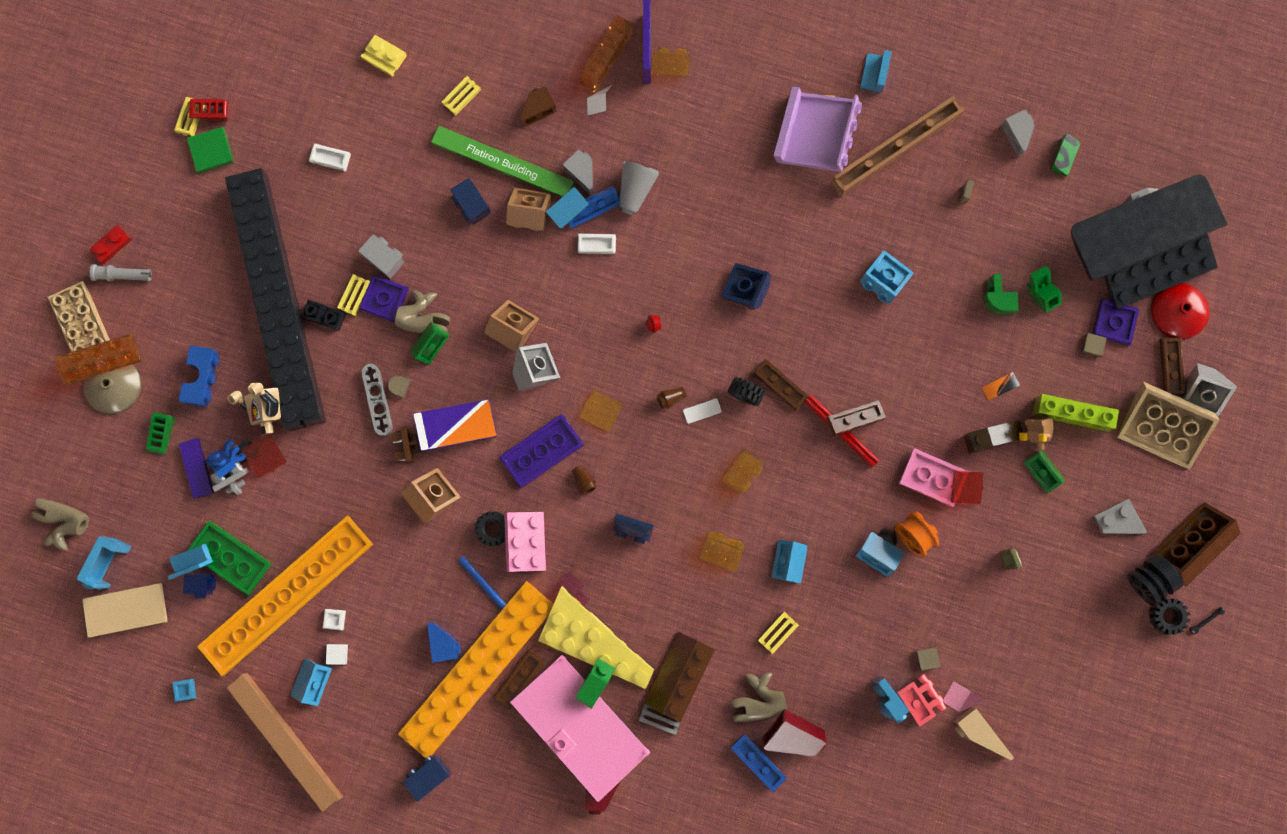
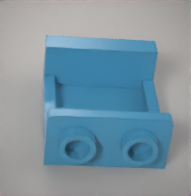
M99 536L77 580L83 582V587L91 590L94 588L98 590L110 588L111 584L102 580L116 552L129 553L132 546L116 538Z

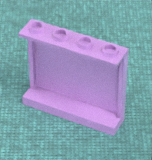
M792 86L774 152L777 163L842 172L843 166H846L848 162L847 151L852 146V132L857 127L856 117L857 114H860L862 108L858 95H854V99L801 93L799 87Z

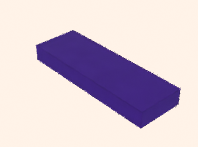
M195 438L179 443L193 498L197 499L213 494L214 491L200 439Z

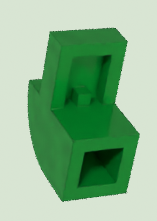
M1047 266L1029 275L1030 282L1026 284L1028 292L1045 313L1062 304L1061 291L1051 283V272Z
M993 274L987 280L986 285L987 291L990 292H987L982 297L984 305L994 314L1014 315L1019 311L1018 292H1002L1001 274Z

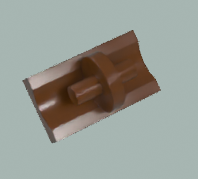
M406 426L400 427V431L391 433L393 444L403 443L404 448L394 451L395 460L397 462L415 463L412 447H414L415 453H420L417 434H412L413 441H411L410 429H407Z

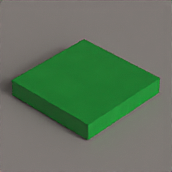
M223 127L187 138L198 174L234 163Z

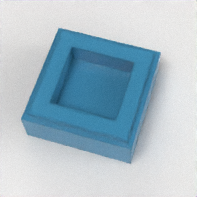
M194 679L172 682L175 702L196 698Z

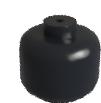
M887 528L880 530L878 536L894 546L897 544V538L893 530H887Z

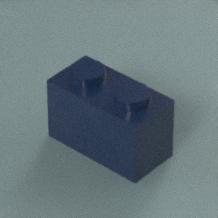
M470 178L450 189L453 195L450 198L456 207L460 205L463 210L460 213L466 222L470 220L472 225L491 214L490 208Z
M430 755L421 762L423 767L418 771L414 768L405 775L407 779L403 784L417 802L452 774L438 755L434 758Z

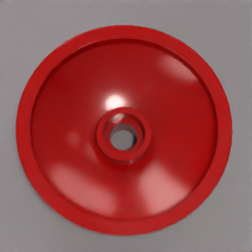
M1177 284L1158 292L1153 299L1151 306L1152 319L1156 327L1168 337L1181 339L1194 337L1205 328L1209 320L1210 312L1206 298L1198 289L1191 285ZM1184 305L1187 306L1188 311L1183 309Z

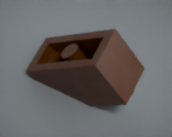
M546 86L542 88L537 87L529 93L520 116L523 127L557 112L555 103Z

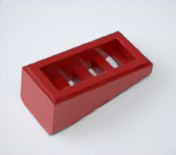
M190 99L189 118L228 121V100ZM195 104L199 105V113H195ZM203 105H207L206 113H203ZM211 106H214V113H210ZM218 106L222 107V113H218Z

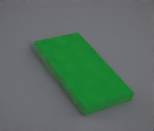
M209 520L188 548V550L206 544L213 562L205 566L247 596L252 594L273 564Z

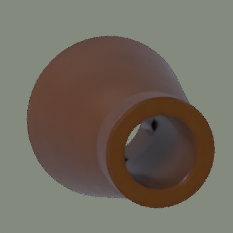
M680 387L660 391V394L657 395V400L662 409H669L683 398H686L687 395L684 388Z
M582 465L572 470L579 492H582L583 495H587L597 488L595 485L596 481L583 469Z

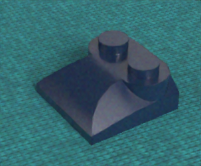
M735 263L721 297L744 305L750 310H755L761 306L770 286L771 275L769 272Z
M616 513L612 529L616 532V536L625 539L626 536L634 537V542L645 544V541H650L654 525Z

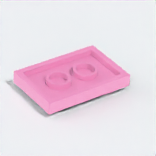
M914 448L898 484L950 507H954L968 471Z
M504 513L507 572L546 570L544 513Z

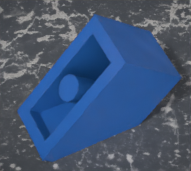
M435 622L427 623L432 663L458 659V654H461L460 643L456 642V638Z

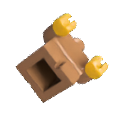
M1034 417L1025 420L1027 432L1019 433L1020 441H1027L1029 439L1030 442L1036 443L1037 450H1044V443L1051 441L1054 430L1053 418Z

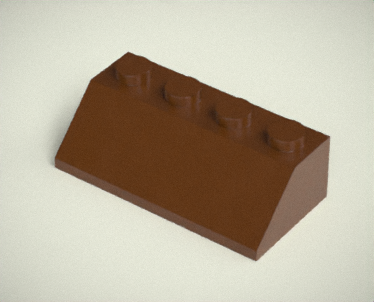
M1204 502L1150 555L1159 554L1168 560L1180 574L1184 586L1187 587L1241 532L1235 519Z
M678 632L644 704L681 722L715 649Z

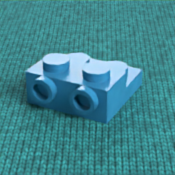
M883 251L864 274L860 282L865 290H872L878 295L880 301L890 304L914 272L886 251Z
M877 676L872 680L874 683L873 689L879 696L883 697L878 701L880 704L878 709L885 718L892 719L893 722L896 721L898 724L906 719V714L909 710L886 679Z

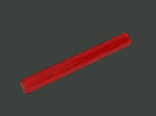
M810 395L805 400V404L828 425L826 418L832 414L813 395ZM850 431L838 434L870 467H874L879 462V459Z

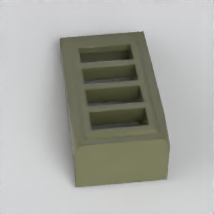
M1014 547L1000 551L1006 569L1022 567L1021 560Z

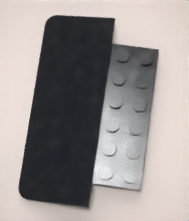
M1198 174L1075 223L1071 228V237L1089 280H1095L1104 276L1114 309H1119L1218 268L1208 233L1228 224L1207 178Z

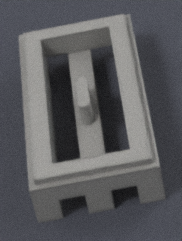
M644 705L639 721L676 735L680 722H675L647 711L649 706ZM648 715L674 726V729L648 720L644 716Z

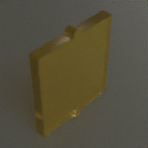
M593 390L588 401H585V407L579 418L609 432L615 420H618L617 416L623 404Z

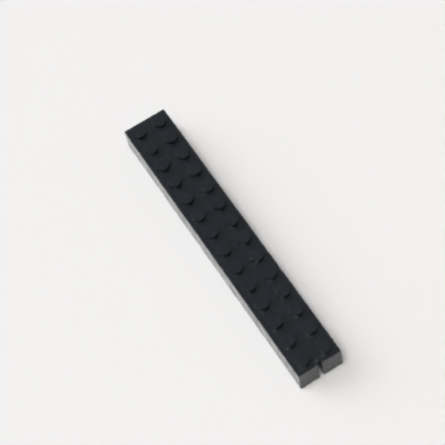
M262 168L225 177L273 387L278 388L283 429L291 432L306 428V425L313 426L325 423L326 418L268 175Z

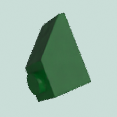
M598 658L574 699L592 709L610 680L615 668Z

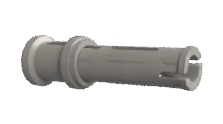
M92 264L90 267V278L92 281H97V279L107 280L108 282H113L115 279L151 281L149 276H152L150 269L115 268L113 265L102 267L96 264Z

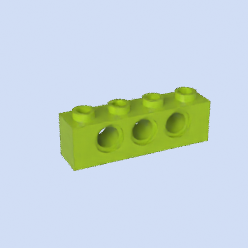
M1041 394L1035 398L1032 416L1053 418L1054 421L1109 432L1116 429L1119 410Z

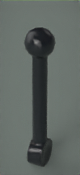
M1219 607L1217 612L1199 625L1192 626L1190 632L1197 634L1199 629L1218 615H1223L1225 609Z

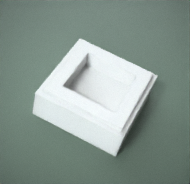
M325 609L323 629L343 630L346 611Z
M327 644L326 664H347L348 644Z

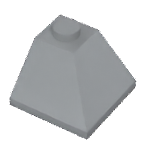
M547 343L517 348L512 374L519 391L534 389L560 378Z
M1197 363L1187 379L1185 386L1186 394L1182 396V399L1214 412L1218 417L1237 386L1216 369Z

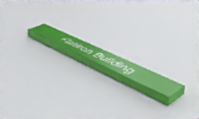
M438 126L431 141L437 147L559 197L567 194L575 184L570 179L441 126Z

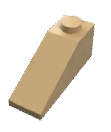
M971 707L953 721L957 726L955 727L956 732L962 738L965 737L1006 759H1014L976 708Z

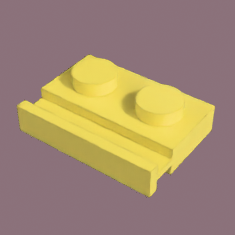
M374 35L365 48V52L361 54V58L392 77L407 56L406 52L377 35Z

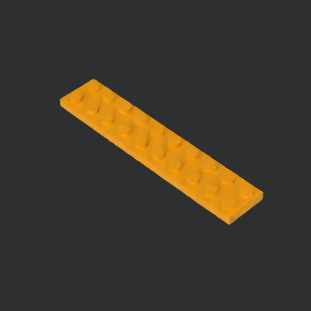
M347 515L197 647L220 675L225 676L374 544L350 516Z
M526 581L398 735L425 758H428L430 755L432 756L546 620L554 603Z

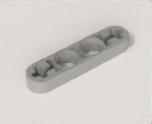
M367 364L362 369V377L373 427L378 435L386 437L392 433L393 425L381 372L374 364ZM372 368L373 371H376L373 374V378L375 381L378 380V382H372L371 377L367 375L370 371L369 369ZM374 386L380 388V393L377 396H372L370 393L371 388ZM382 404L384 406L382 414L374 412L376 405ZM387 417L386 419H383V423L388 426V428L385 429V432L379 430V428L382 427V424L380 420L376 421V418Z

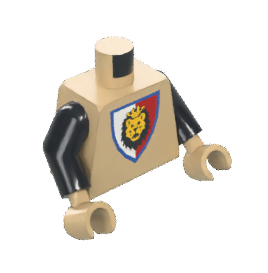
M252 383L247 387L251 394L244 396V399L239 391H234L227 397L230 404L240 403V406L248 412L251 425L261 426L262 435L274 433L272 422L281 418L278 388L264 389L261 383Z

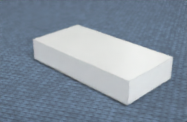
M314 143L309 162L346 172L351 154L350 152Z
M578 234V254H615L616 234Z

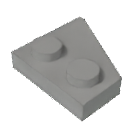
M1129 499L1092 516L1102 534L1147 533Z

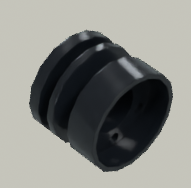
M1153 554L1144 561V567L1137 566L1135 571H1131L1127 575L1128 581L1136 593L1153 607H1157L1161 601H1165L1167 593L1174 594L1184 585L1180 574L1174 566L1159 554Z

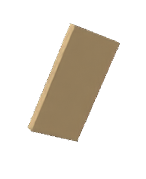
M79 282L48 297L76 364H82L113 349L85 282Z
M162 583L83 599L88 638L168 622Z

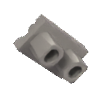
M237 462L235 464L236 467L230 471L232 476L226 478L225 475L219 478L216 473L212 474L211 478L215 484L212 487L213 490L216 492L230 484V487L225 489L227 494L233 491L236 495L241 494L240 487L244 486L245 482L243 480L236 482L235 480L249 473L247 467L243 469L240 463Z

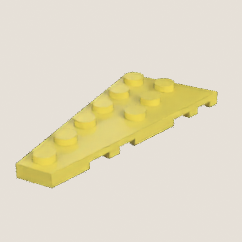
M563 586L561 587L538 641L591 665H594L599 658L615 668L613 675L646 689L654 669L638 654H635L628 648L627 644L617 638L595 615L585 609L576 598L574 599Z

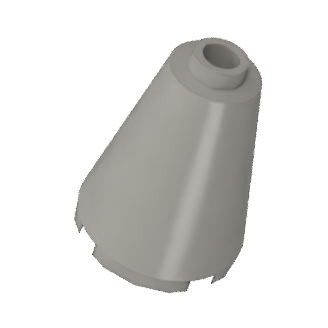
M624 161L619 207L622 208L623 213L632 215L633 212H638L658 178L659 172L657 170L646 168L638 163Z

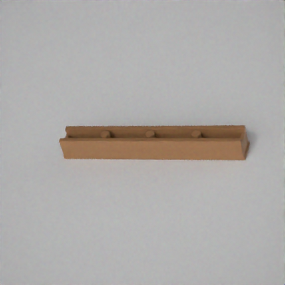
M952 96L843 169L842 172L834 175L830 183L841 197L960 118L965 111L964 108H960L955 101L956 98Z
M248 673L241 674L227 689L320 810L324 812L335 802L342 799L343 795Z

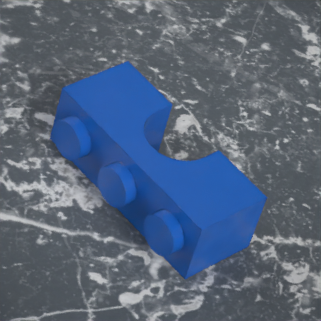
M190 345L186 364L193 368H198L199 378L194 383H182L179 402L187 405L208 407V403L212 399L211 387L216 380L215 368L219 364V352L211 348Z

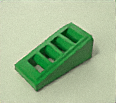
M156 412L152 413L146 444L147 451L166 454L175 417ZM160 420L165 421V425L160 424ZM158 427L163 428L164 432L157 431ZM159 435L163 436V438L160 440L156 439L155 436ZM153 443H160L161 448L153 446Z

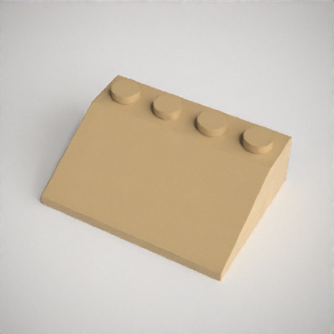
M1142 382L1133 398L1117 437L1190 470L1219 422V418L1214 412Z

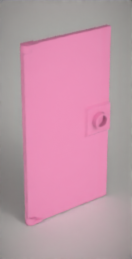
M561 655L510 703L596 801L599 802L651 752L638 740L600 696L592 709L574 699L584 679L566 658Z

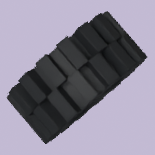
M734 377L727 391L738 400L756 407L759 406L765 394L762 388L740 377Z
M488 511L481 514L482 516L477 518L478 521L474 525L477 539L482 544L491 547L505 543V516L496 511ZM494 521L499 524L500 531L496 536L487 535L485 527L489 522Z
M1166 599L1161 601L1157 607L1150 609L1152 614H1149V618L1153 619L1150 622L1155 625L1154 628L1156 630H1160V633L1178 634L1182 633L1183 629L1189 626L1186 623L1190 622V619L1187 618L1190 612H1186L1188 607L1183 606L1182 601ZM1167 609H1172L1176 613V621L1173 624H1168L1163 619V613Z

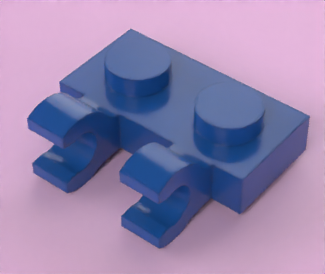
M231 439L224 443L223 450L219 449L212 452L205 460L219 478H222L236 467L235 464L246 457L243 453L236 456L240 451L237 445L229 449L234 444Z

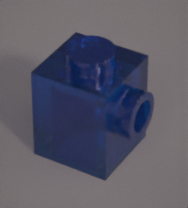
M184 574L183 594H194V598H206V594H213V590L216 588L214 575Z

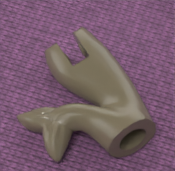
M411 291L415 304L398 307L395 317V326L414 333H423L431 322L445 332L448 331L445 326L450 324V317L445 314L429 313L417 317L427 305L432 303L437 297V293L423 295L421 292Z
M43 498L36 499L35 506L46 510V512L34 510L32 517L35 520L43 523L65 522L45 539L43 545H55L58 549L67 551L64 536L83 534L88 527L89 517L68 505Z
M772 673L762 674L759 678L752 674H744L751 687L755 689L756 693L765 702L747 697L736 698L730 701V708L745 706L746 713L733 715V722L769 719L779 716L784 709L787 710L783 691H774L766 687Z

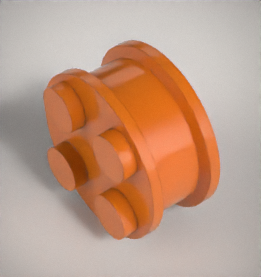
M910 512L904 522L895 524V530L899 538L916 556L925 558L929 549L939 546V539L936 535L938 533L937 529L932 524H928L919 512Z

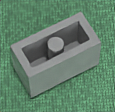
M373 234L359 249V253L391 279L405 263L401 258L403 254L396 248L393 250L387 246L389 243L383 237L377 238Z

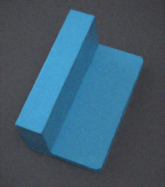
M884 50L882 56L867 54L861 89L882 93L892 51Z
M573 187L546 213L562 229L585 209L589 203Z
M871 532L855 556L889 577L896 570L904 552Z
M778 540L771 578L801 583L808 546L794 541Z
M206 544L169 558L175 573L169 575L168 578L169 580L213 562Z
M304 659L292 689L291 697L301 703L318 706L332 668Z

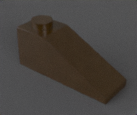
M1018 420L969 432L964 435L968 452L971 454L1019 441V433H1023V430Z

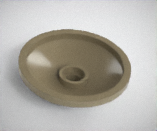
M111 357L100 360L89 369L85 376L83 385L85 398L94 409L107 414L121 413L129 409L138 399L142 385L141 377L135 366L124 359ZM109 380V385L105 386V382Z

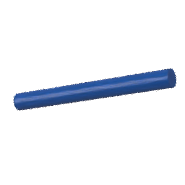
M464 556L461 557L458 562L498 607L503 610L507 605L505 601Z

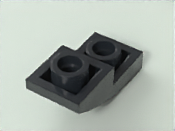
M307 300L301 315L304 319L340 331L346 316L342 311L329 308L324 304Z

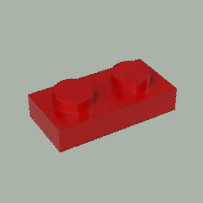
M116 225L89 250L100 263L105 264L132 239L119 225Z

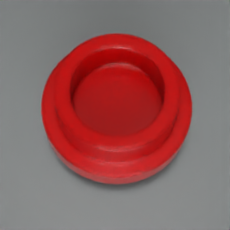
M653 314L648 315L646 320V327L652 333H657L658 330H661L660 318L658 315L654 316Z

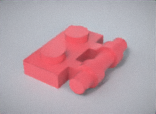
M925 674L918 677L921 683L919 687L912 681L896 692L919 727L936 716L932 708L936 706L940 712L946 709L942 702L943 698L936 693L932 687L933 683L930 679H927ZM925 691L931 698L929 702L922 695Z

